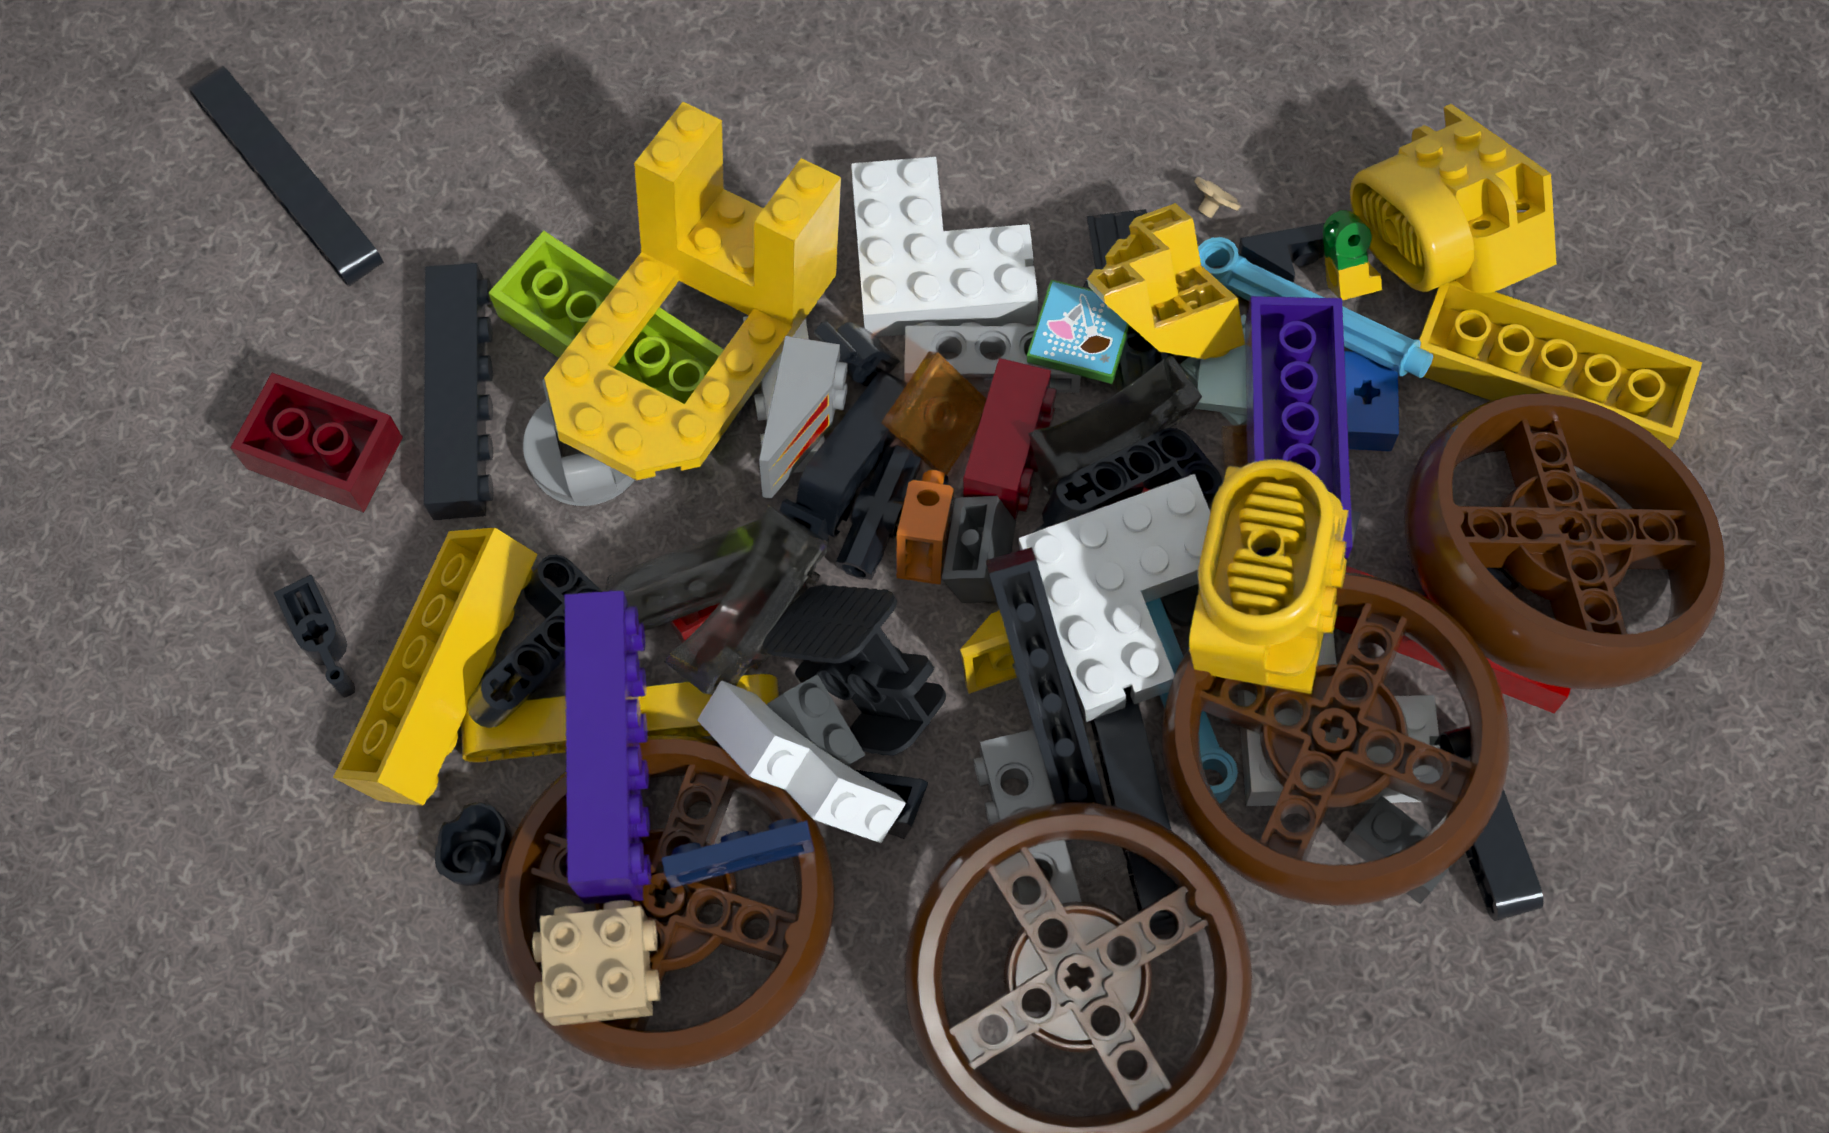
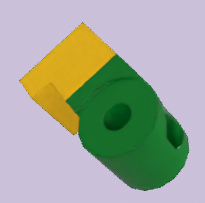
M1339 210L1327 218L1323 227L1328 287L1338 298H1342V301L1381 291V274L1368 262L1367 250L1372 241L1371 230L1351 211Z

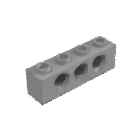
M922 322L916 326H905V382L922 391L989 392L998 359L990 360L983 356L989 352L999 353L1002 355V359L1051 370L1050 387L1057 389V393H1079L1081 376L1027 362V353L1036 327H1027L1021 323H1008L1004 326H982L979 323L973 322L963 323L960 326H939L933 322ZM944 352H954L959 355L954 359L940 357Z
M1034 729L980 742L981 757L974 758L973 762L979 786L988 784L992 801L985 803L989 826L1018 812L1034 807L1055 804ZM1016 778L1023 781L1027 789L1020 795L1012 796L1005 793L1001 785L1008 779ZM1065 840L1029 848L1038 866L1050 874L1051 880L1049 884L1061 903L1081 902ZM1025 876L1014 881L1016 892H1012L1018 903L1031 905L1038 900L1040 887L1029 884ZM1012 912V916H1013L1014 921H1015V922L1018 921V920L1016 919L1015 915H1014L1013 912ZM1047 919L1040 925L1039 929L1062 923L1056 919Z

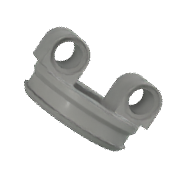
M543 379L542 382L547 401L532 415L523 439L524 457L533 479L547 495L570 505H596L620 495L635 479L583 452L563 457L546 391L545 380Z

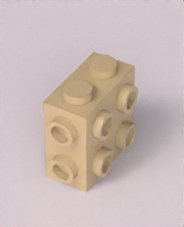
M613 901L605 903L603 905L604 910L584 912V908L581 906H564L554 909V915L540 916L541 932H534L533 953L536 963L542 962L543 981L535 983V1004L537 1012H544V1018L550 1024L556 1026L653 1015L652 1001L660 1000V982L658 971L650 970L649 951L657 950V931L655 921H647V916L641 906L634 907V903L631 901Z

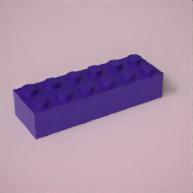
M1251 296L1245 320L1248 464L1262 460H1285L1299 464L1314 473L1325 485L1328 492L1333 493L1340 500L1343 509L1348 510L1343 541H1346L1344 559L1348 560L1353 545L1342 298ZM1266 547L1258 550L1256 554L1262 557H1269L1277 553L1278 550Z
M623 590L565 594L568 883L584 904L643 900V885H650L651 883L649 855H644L642 837L649 836L650 819L648 807H643L641 789H648L649 774L647 760H642L639 744L647 742L648 738L646 714L641 713L638 697L646 696L645 669L640 668L637 651H645V630L643 623H639L637 607L629 606Z

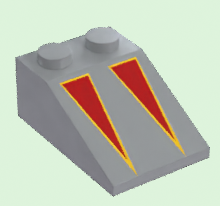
M785 336L759 457L762 496L772 499L833 424L835 410L844 409L847 395V383H845L847 363L840 362V344Z

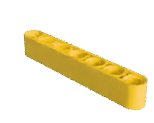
M753 674L646 687V696L638 697L641 713L646 714L648 737L656 735L711 736L697 719L721 680L755 693L765 704H768L779 696L777 678L770 674ZM566 696L526 700L507 720L499 726L491 728L480 726L473 721L469 712H467L461 722L463 759L478 763L487 762L486 757H488V761L531 757L533 756L532 752H534V756L565 753Z

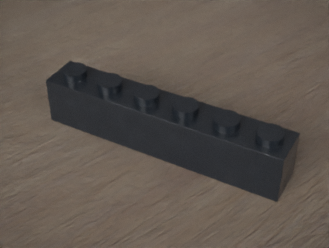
M477 263L425 266L424 506L433 520L486 516V501H493L494 496L492 477L490 474L486 475V461L493 460L492 438L490 434H486V421L493 419V404L490 394H486V381H492L493 367L490 355H485V343L492 342L493 339L491 319L489 316L485 317V305L492 304L488 294L492 286L489 278H483Z
M1030 547L986 560L1055 802H1082L1106 805L1033 549Z

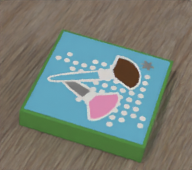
M1051 280L1027 353V362L1112 384L1130 325L1107 306L1092 289Z

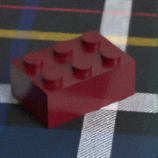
M998 359L963 477V498L998 496L1015 520L1019 511L1027 512L1033 491V486H1031L1034 472L1038 473L1044 453L1042 445L1045 433H1050L1055 414V408L1053 407L1057 389L1050 387L1051 370L1007 359Z
M271 372L230 448L247 470L364 513L403 436L392 417L386 413Z

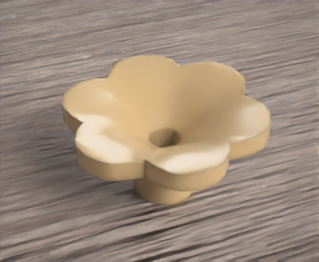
M1198 176L1196 177L1194 182L1205 195V199L1198 208L1201 213L1212 218L1219 206H1227L1237 211L1240 209L1241 204L1231 194L1223 191L1219 186L1210 181H1205Z

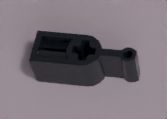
M824 321L814 330L815 335L822 342L840 344V362L847 363V374L854 381L867 387L880 371L883 370L890 373L900 362L872 332L853 322L844 323L835 330L827 321Z
M311 574L274 592L295 641L314 663L326 666L327 681L343 698L354 694L355 684L339 663V660L346 652V637L323 588ZM300 592L301 597L298 598L296 593ZM323 635L324 642L319 644L318 638Z

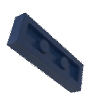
M794 818L783 819L770 824L768 831L749 835L748 831L732 832L720 838L721 843L701 847L700 843L681 845L672 850L673 855L662 858L665 876L673 888L814 852L807 821L797 823V820Z

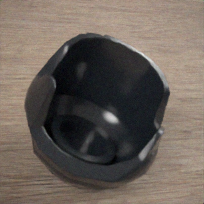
M481 802L465 805L462 812L454 820L444 822L440 828L435 850V866L438 873L453 883L465 886L480 885L496 878L501 874L505 855L513 838L509 824L496 808Z

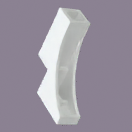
M721 680L697 719L749 777L785 789L814 820L882 843L906 804L897 793L866 778L809 741L780 718L755 693Z

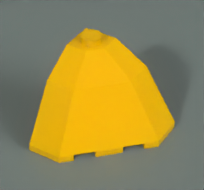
M1176 203L1136 217L1129 225L1130 235L1127 239H1118L1105 255L1107 264L1102 270L1094 269L1087 278L1088 286L1095 294L1160 352L1208 359L1222 357L1228 354L1230 350L1245 345L1238 298L1201 265L1193 218Z

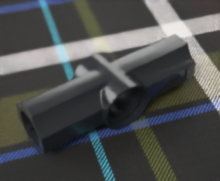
M898 445L886 446L869 487L864 486L860 491L851 516L852 526L836 560L837 568L843 570L846 574L862 580H872L883 558L889 539L896 537L898 530L896 525L900 522L908 483L916 479L922 465L921 458L916 456L911 450Z

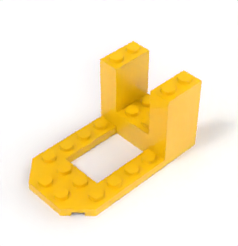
M685 102L681 103L634 162L641 253L544 377L559 440L635 480L655 477L656 471L679 466L681 471L702 465L781 354L785 336L793 337L836 276L841 177L801 158L764 208L725 190L723 186L722 120ZM679 281L749 315L685 404L614 368Z

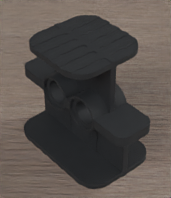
M825 584L813 586L801 594L785 614H782L780 620L765 637L762 644L763 648L772 656L804 659L795 671V676L800 683L818 674L830 694L842 700L852 699L861 711V714L852 724L850 730L863 752L895 756L909 748L916 741L945 702L946 692L940 684L926 682L934 671V665L925 655L902 653L897 647L892 645L881 629V626L893 613L897 605V599L891 591L863 587L828 586Z

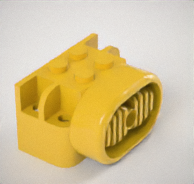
M1453 104L1444 106L1445 128L1434 131L1429 126L1423 125L1413 129L1412 142L1399 147L1398 155L1359 171L1351 182L1350 201L1352 212L1371 230L1372 241L1369 250L1383 265L1417 291H1431L1456 280L1471 292L1481 294L1492 293L1557 264L1551 173ZM1518 210H1527L1525 212H1517Z
M1277 459L1253 462L1242 468L1233 466L1227 468L1223 484L1213 500L1198 566L1199 593L1189 639V650L1194 669L1210 672L1212 676L1303 693H1312L1324 632L1333 633L1335 626L1337 588L1334 587L1342 588L1345 577L1347 559H1344L1346 541H1343L1348 510L1343 509L1340 500L1333 493L1328 492L1322 481L1307 468L1290 461ZM1266 547L1278 550L1277 553L1269 557H1262L1256 554L1258 550Z

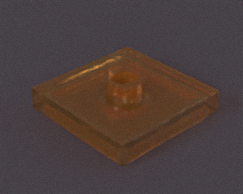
M929 351L881 423L931 469L948 475L978 429L987 399L938 352Z

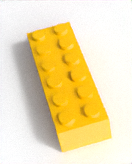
M1456 280L1438 287L1418 339L1421 342L1420 348L1433 354L1432 363L1423 376L1425 378L1491 401L1502 397L1542 393L1582 399L1615 411L1632 420L1658 438L1669 449L1672 448L1679 438L1702 366V362L1498 292L1482 294L1471 292Z
M495 527L448 532L333 776L334 779L378 801L424 806L426 800L437 788L438 773L446 756L456 746L458 740L457 731L465 714L468 712V699L478 687L484 672L494 662L496 656L495 648L500 636L513 620L514 606L521 590L531 580L532 566L538 555L537 553Z

